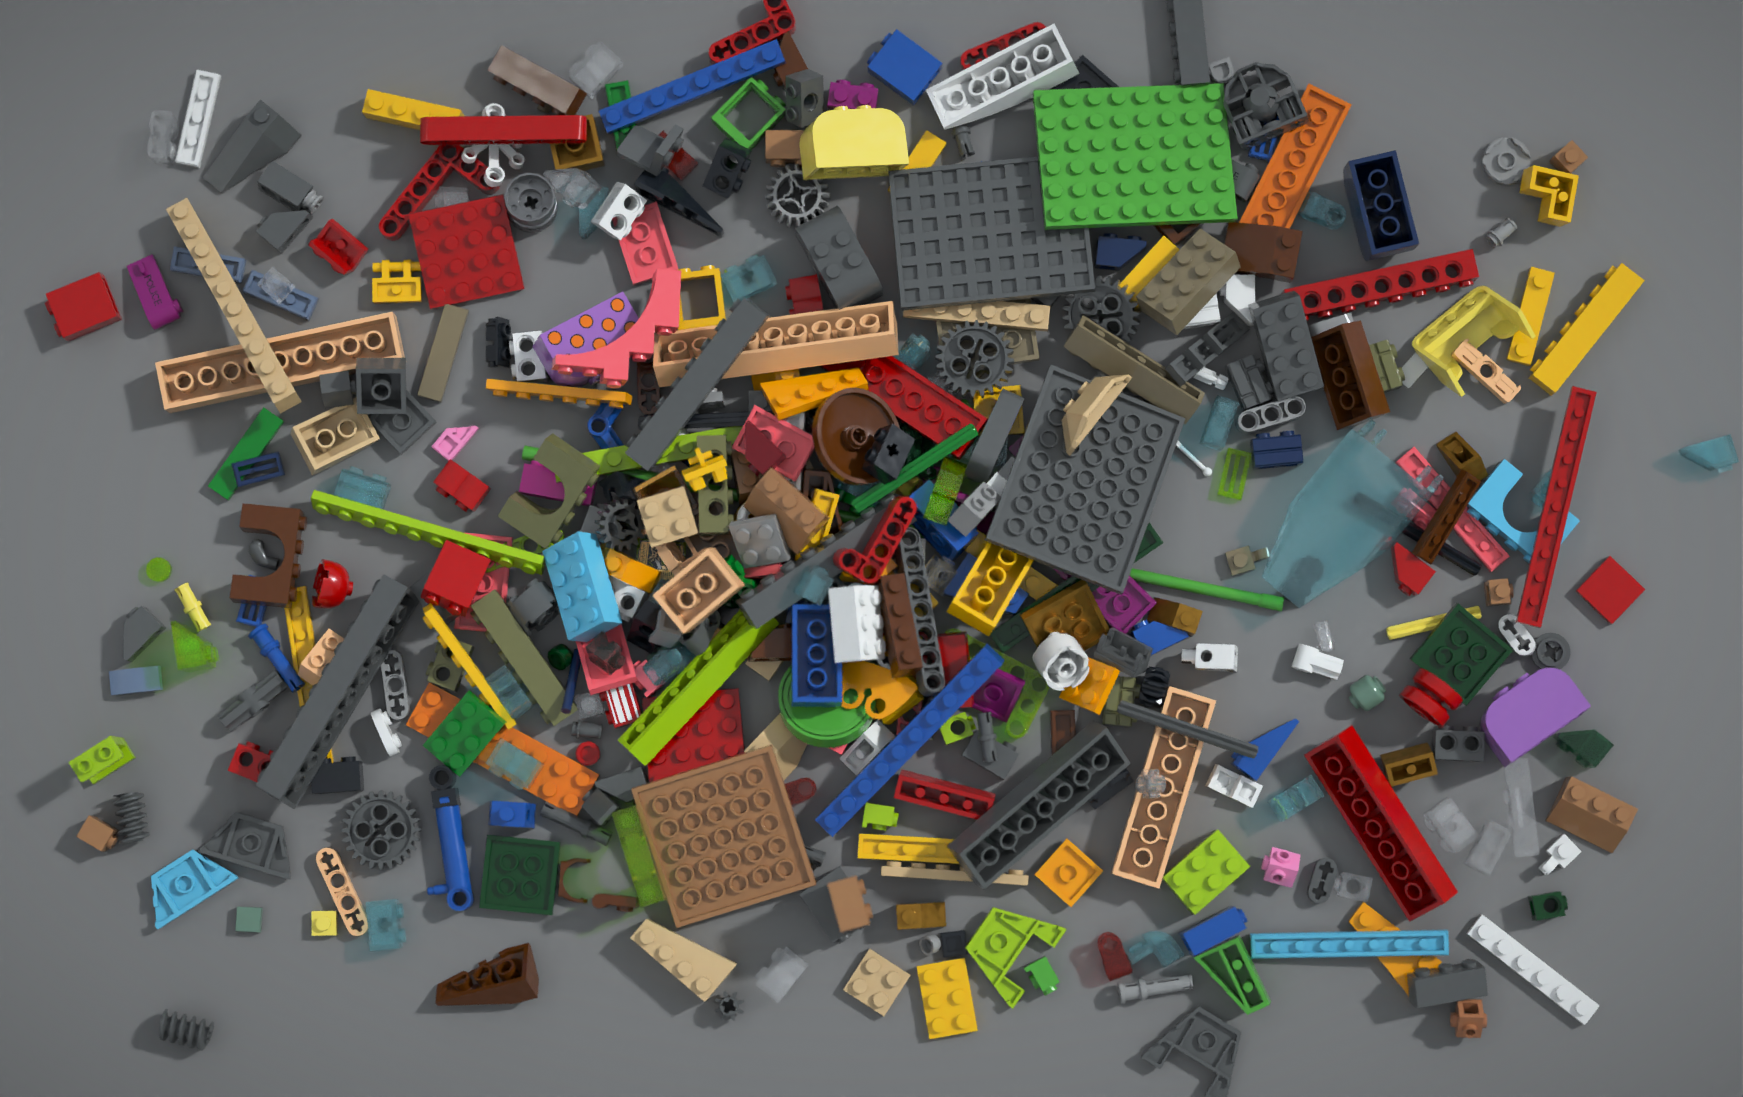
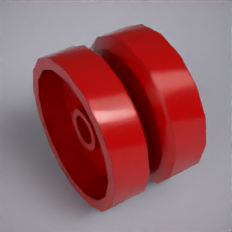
M1419 668L1412 677L1417 687L1406 685L1399 696L1421 717L1443 728L1450 719L1446 709L1457 710L1463 702V698L1440 678L1423 668Z

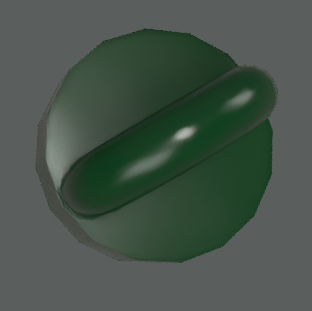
M558 644L549 650L548 660L554 668L564 670L571 664L573 653L566 645Z

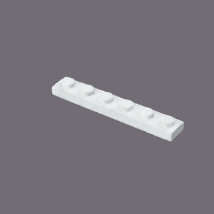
M1481 914L1466 933L1583 1025L1588 1022L1600 1006Z

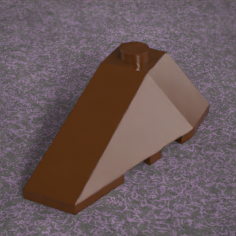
M525 943L506 948L499 952V957L489 962L486 959L479 962L480 967L468 973L462 971L437 984L435 1003L437 1006L516 1004L538 998L539 978L530 944Z

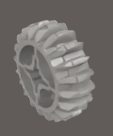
M795 164L794 171H791L790 166L786 165L787 173L785 174L780 169L777 170L780 178L777 179L774 176L770 178L775 186H766L768 191L773 192L765 194L766 200H772L767 204V209L775 208L771 212V216L776 217L780 214L778 223L781 224L787 219L786 226L788 228L792 226V221L796 222V227H798L800 222L804 221L805 223L809 221L808 219L817 217L816 213L819 215L824 213V210L820 207H829V203L823 200L830 198V193L823 192L829 188L828 184H820L824 179L807 180L814 187H801L796 181L797 178L803 179V172L799 170L798 164ZM789 181L790 191L778 199L780 188ZM793 186H795L797 192L803 193L801 195L802 206H800L799 201H796V198L792 199L794 197ZM818 193L815 205L809 211H806L805 202L807 199L812 198V195ZM793 205L800 214L789 213L781 206Z

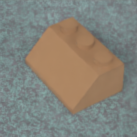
M770 468L755 485L744 504V507L755 517L776 514L787 546L797 555L830 519L820 508L773 468Z
M1570 776L1565 778L1545 821L1613 853L1628 832L1638 809Z

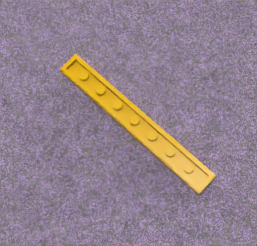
M307 586L296 587V602H292V608H284L293 667L297 674L300 664L316 645ZM304 679L302 681H304L305 685L303 687L299 686L300 690L297 691L300 707L307 702L309 692L313 687ZM331 748L326 758H331L332 763H334Z

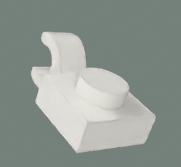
M1562 834L1545 850L1550 857L1538 869L1544 875L1552 872L1557 865L1563 869L1581 851L1565 834Z

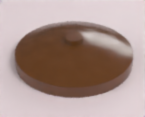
M847 388L833 393L821 403L813 420L812 437L818 458L829 473L847 484L862 486L878 481L862 470L865 462L864 456L874 443L873 436L880 427L883 428L892 423L898 428L900 427L891 408L878 395L861 388Z

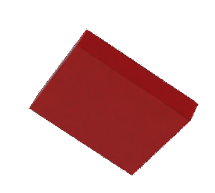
M1608 556L1579 586L1576 592L1611 625L1645 591V588L1611 556Z

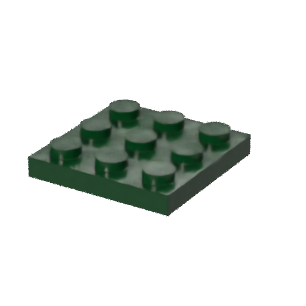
M1456 602L1409 659L1453 688L1463 698L1462 703L1467 706L1511 654L1513 649Z
M487 835L479 908L553 915L561 842Z

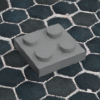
M776 514L732 521L729 524V529L744 569L786 562L791 558Z

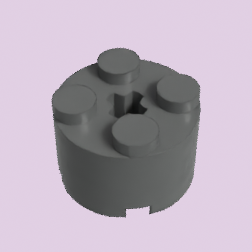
M537 579L529 582L525 587L526 591L520 596L515 595L507 603L510 612L528 636L533 635L531 630L536 629L539 632L558 615L556 611L558 604L554 591L545 581L539 582Z

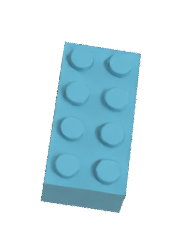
M578 531L542 551L568 641L588 642L623 623L596 534Z

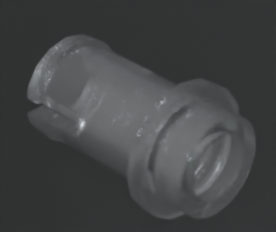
M1328 621L1314 623L1313 627L1318 641L1317 649H1320L1321 653L1334 650L1336 642L1332 640Z

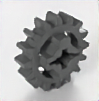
M625 498L613 499L611 505L604 503L605 511H598L597 514L601 518L600 520H595V523L600 525V528L595 530V533L602 534L599 541L606 543L607 548H614L616 551H622V549L631 550L630 544L637 546V538H644L641 529H645V526L642 524L643 519L640 515L639 507L636 506L635 501H628Z

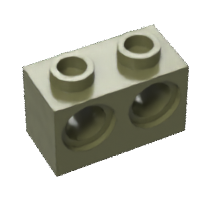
M438 641L435 648V653H437L434 662L429 663L426 675L429 676L427 681L457 692L466 670L463 666L460 668L456 666L452 658H449L447 655L449 647L444 649ZM459 641L471 658L475 647ZM442 668L450 670V677L446 681H441L438 677V673Z

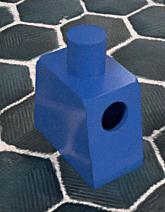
M490 801L488 825L535 828L536 804Z

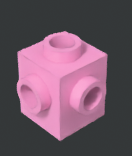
M1272 847L1269 856L1265 855L1262 861L1261 869L1265 870L1263 880L1292 888L1298 873L1301 854Z

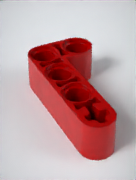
M763 0L768 18L713 43L709 48L711 63L716 64L776 39L779 42L783 39L784 33L788 31L792 35L795 32L796 25L787 1L780 0L781 4L776 8H772L768 5L770 0ZM781 20L791 22L790 27L787 29L780 28L778 24ZM760 30H767L770 33L766 39H760L756 35ZM745 40L748 45L745 49H738L735 47L736 42ZM729 45H731V49L733 52L732 55L730 54V50H728ZM720 51L724 58L720 59L716 56V52Z
M905 496L893 498L862 554L852 549L841 548L834 553V565L858 581L865 583L878 581L916 513V502L912 498ZM901 503H904V507L907 508L905 512L899 507ZM893 522L895 532L889 535L887 533V526ZM881 544L884 551L878 557L875 554V547ZM846 553H849L851 562L849 565L844 566L842 558ZM869 565L872 573L868 578H865L863 569Z

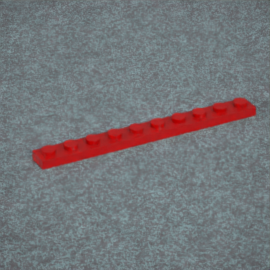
M1575 386L1571 387L1516 623L1541 628L1597 393L1595 391Z

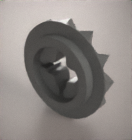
M1545 633L1535 640L1536 649L1532 654V658L1539 669L1556 668L1560 670L1568 663L1570 659V646L1564 637L1556 633ZM1546 644L1550 648L1559 647V650L1554 653V660L1550 656H1541L1547 651Z

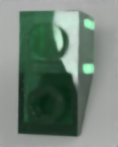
M1595 729L1556 733L1553 736L1558 741L1556 745L1566 753L1569 751L1576 756L1575 761L1586 769L1588 766L1596 768L1614 746Z

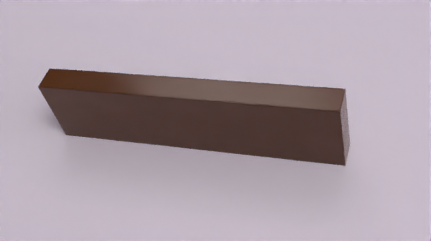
M1463 469L1460 471L1411 553L1430 565L1433 563L1481 483L1479 479Z

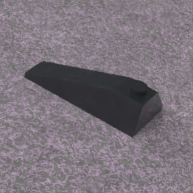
M664 167L658 176L644 170L634 183L637 193L641 196L657 202L658 205L723 237V228L668 174L669 170Z

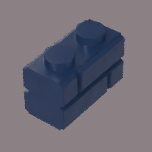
M1294 431L1279 432L1280 436L1270 437V433L1256 434V438L1250 441L1253 470L1302 465L1301 435H1294Z

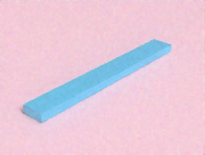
M1448 929L1250 933L1251 959L1449 955Z

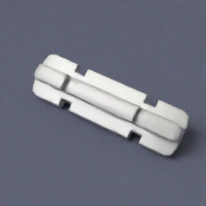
M1205 367L1193 377L1208 385L1215 384V388L1220 390L1225 389L1229 379L1222 374L1218 376L1216 375L1217 372Z

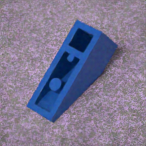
M1295 718L1248 742L1258 746L1256 757L1250 758L1233 752L1231 757L1234 760L1231 765L1253 781H1257L1297 726L1299 720Z

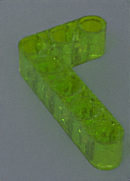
M951 628V629L946 630L944 633L962 632V631H960V630H958V629H955V628ZM967 635L968 646L977 645L982 649L986 645ZM992 648L1004 659L1002 666L999 668L1000 670L1010 674L1012 668L1019 667L1024 672V677L1022 678L1025 680L1022 688L1023 692L1005 726V732L1010 738L1020 739L1027 733L1050 686L1045 682V689L1043 691H1035L1032 687V681L1036 678L1044 680L1037 670ZM1031 700L1034 704L1033 712H1023L1021 702ZM1014 721H1018L1023 725V732L1019 735H1014L1010 731V724Z

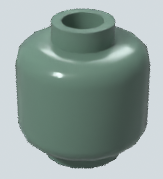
M1365 675L1350 686L1351 696L1348 698L1356 709L1361 707L1365 711H1370L1384 701L1386 689L1376 676Z

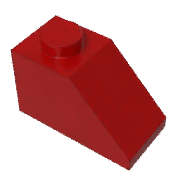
M1396 542L1391 547L1395 582L1400 585L1398 589L1407 596H1411V594L1417 596L1436 571Z

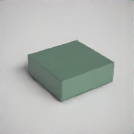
M237 906L235 931L261 932L263 908Z

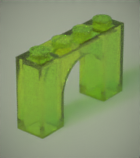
M637 806L613 812L612 817L641 908L667 900L660 876L657 873L649 850Z

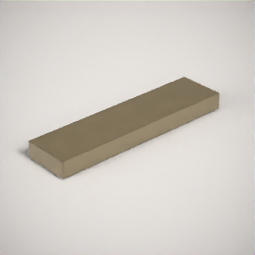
M450 304L444 305L417 394L418 396L442 402L469 310Z

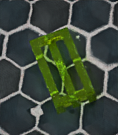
M1232 448L1227 449L1217 496L1242 500L1252 453ZM1234 454L1236 457L1227 492L1224 491L1231 456ZM1243 456L1245 461L1236 494L1233 493L1240 458Z

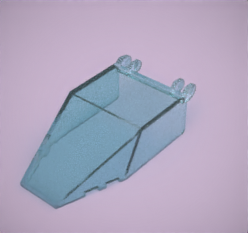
M1373 420L1369 421L1358 432L1352 429L1288 507L1285 520L1279 530L1278 538L1274 548H1272L1262 578L1299 608L1363 569L1387 551L1436 492L1444 478L1442 475L1436 476L1426 489L1420 483L1431 473L1432 467L1426 466L1419 476L1414 479L1379 451L1376 446L1386 435V430L1382 429L1379 431L1371 443L1364 438L1375 427L1376 422Z

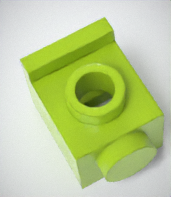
M865 803L862 827L867 828L868 823L872 824V829L886 831L887 826L897 827L899 813L894 812L895 807Z

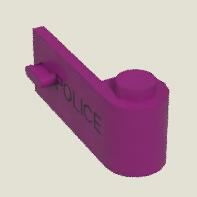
M151 254L127 265L152 328L156 330L180 319V313L183 312V308L178 299L173 300L170 296L154 255Z

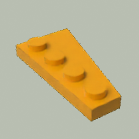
M859 367L760 383L761 391L778 421L817 408L827 397L847 388L869 390L868 382Z
M1364 902L1360 904L1348 920L1355 931L1400 930ZM1434 955L1377 956L1378 960L1385 966L1408 997L1407 973L1415 972V969L1423 967L1429 969L1438 968V965L1442 963Z

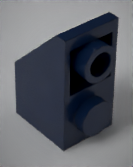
M1104 233L1097 240L1095 269L1119 271L1145 250L1147 241H1142V237L1127 236V239L1118 238L1117 234Z

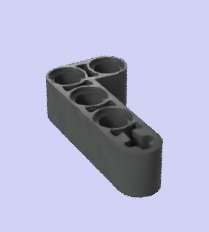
M1002 389L963 476L980 484L983 482L987 484L1025 398Z

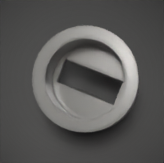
M936 935L922 937L919 942L920 949L925 955L935 954L941 947L940 938Z

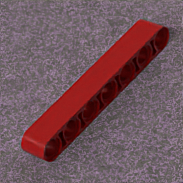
M581 115L420 118V143L424 145L577 144L587 142V117Z

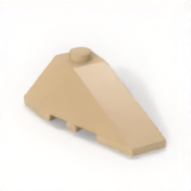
M779 714L744 752L772 744L783 780H785L798 766L807 743L796 738L787 729Z

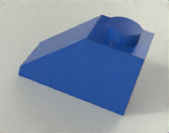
M1147 620L1134 625L1135 630L1131 632L1134 639L1153 648L1151 655L1189 637L1185 631L1156 621L1148 623Z

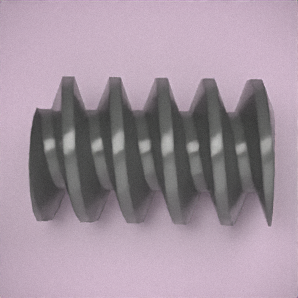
M133 792L113 795L120 798V800L114 802V806L122 808L115 812V816L123 817V819L116 822L118 826L124 827V829L118 831V835L125 836L123 840L119 841V844L143 841V838L149 836V832L142 831L143 828L148 826V823L140 821V819L147 816V813L139 812V809L145 807V803L138 802L139 799L144 797V794Z
M165 1009L159 1025L160 1040L165 1041L169 1036L170 1043H175L178 1039V1043L181 1046H184L188 1041L189 1048H194L197 1044L198 1050L202 1051L211 1039L214 1021L211 1022L209 1027H206V1019H202L198 1025L196 1024L195 1016H193L190 1022H187V1014H183L179 1020L177 1019L176 1011H174L171 1017H168V1009Z

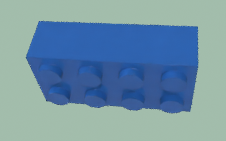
M792 604L791 707H841L842 662L835 663L830 605Z

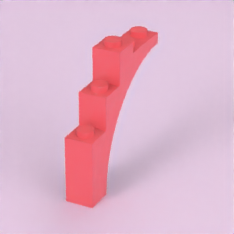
M657 268L653 274L652 287L645 309L638 321L624 335L612 343L593 351L571 355L556 354L552 360V370H558L559 374L565 375L573 374V372H583L582 375L588 377L600 374V384H606L608 388L624 386L628 381L629 358H632V361L645 362L646 359H650L654 354V331L658 335L669 336L679 328L681 271Z

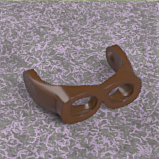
M573 858L561 861L558 897H563L571 902L587 903L588 899H576L566 892L563 885V876L567 868L573 863H591V859Z

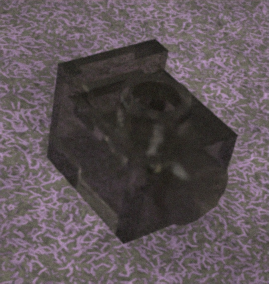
M603 631L585 647L590 661L609 675L620 669L626 661L625 657L621 654L622 649L614 641L609 642L606 633Z

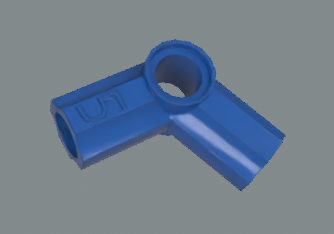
M601 403L595 414L588 421V432L601 449L624 445L611 427L623 409L609 407V403ZM594 422H603L606 426L605 429L600 433L594 432L592 430Z

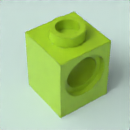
M963 712L950 717L939 729L945 745H949L973 736L972 730L976 729L972 716H967ZM955 721H960L965 726L964 732L960 735H956L951 731V724Z

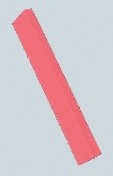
M1413 447L1397 460L1395 464L1437 510L1450 487L1420 452ZM1466 506L1453 530L1491 573L1510 556L1481 522L1466 512L1468 510Z

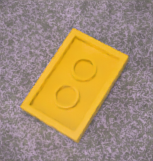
M965 958L917 966L929 1039L978 1031Z

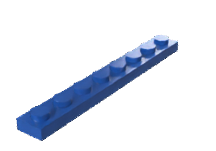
M776 39L601 109L599 114L609 135L783 65L786 61Z

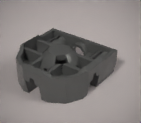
M1256 62L1243 67L1235 72L1232 79L1226 85L1223 105L1240 146L1244 150L1305 125L1308 122V115L1291 76L1274 64ZM1255 70L1260 82L1247 87L1242 75H1245L1248 71L1252 72ZM1291 86L1293 92L1279 97L1277 91ZM1270 98L1275 99L1272 107L1268 105ZM1289 105L1291 106L1292 111H1293L1295 117H1293L1292 112H1291V110H1290V108H1289ZM1244 106V113L1235 117L1232 116L1231 111ZM1244 124H1246V127H1247V129H1248V131H1249L1250 136H1248V133H1247V131H1246V129H1245Z

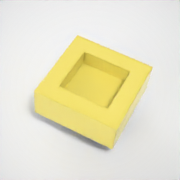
M312 911V936L338 935L337 911Z

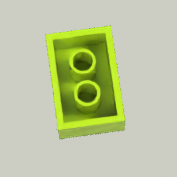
M1216 829L1163 875L1162 880L1191 914L1196 915L1250 866L1223 834Z

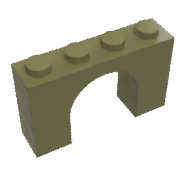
M553 433L544 440L533 459L554 472L562 481L565 497L561 507L555 509L543 508L516 491L508 498L498 515L502 520L545 549L552 543L556 544L559 542L563 535L561 529L564 524L568 526L575 516V513H573L576 505L580 507L586 499L587 494L584 492L588 486L592 488L599 478V475L596 473L601 467Z

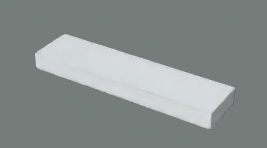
M196 70L175 159L177 164L200 168L220 84V74Z

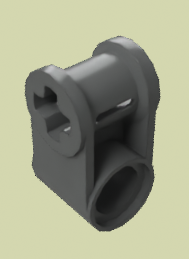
M717 610L714 611L691 632L682 633L678 639L693 655H700L708 648L709 642L720 624L719 612Z

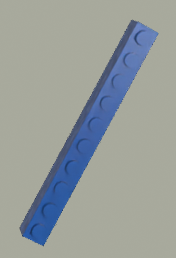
M986 644L817 816L815 821L833 837L1003 664L1004 659Z

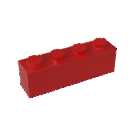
M901 769L894 798L978 820L993 807L996 794Z

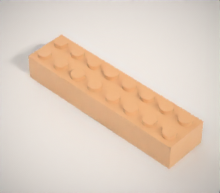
M1169 686L1167 687L1160 713L1208 729L1216 700ZM1155 726L1111 874L1154 888H1160L1204 742Z

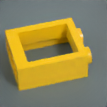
M714 265L700 267L699 271H691L690 268L678 269L681 271V281L715 278L719 316L684 320L680 294L678 330L718 325L723 318L726 320L720 268L715 269Z

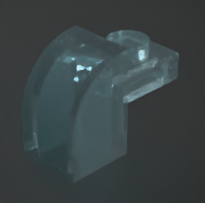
M1148 931L1141 934L1146 943L1142 945L1140 941L1128 949L1130 953L1126 957L1133 965L1153 952L1162 968H1165L1185 954L1175 939L1169 934L1161 931Z

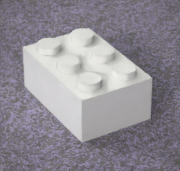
M878 585L828 589L835 663L885 659L886 644L883 640L882 632L884 621L881 616V594Z

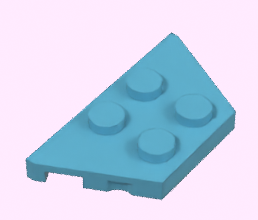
M196 850L189 851L151 876L156 929H161L238 880V876Z

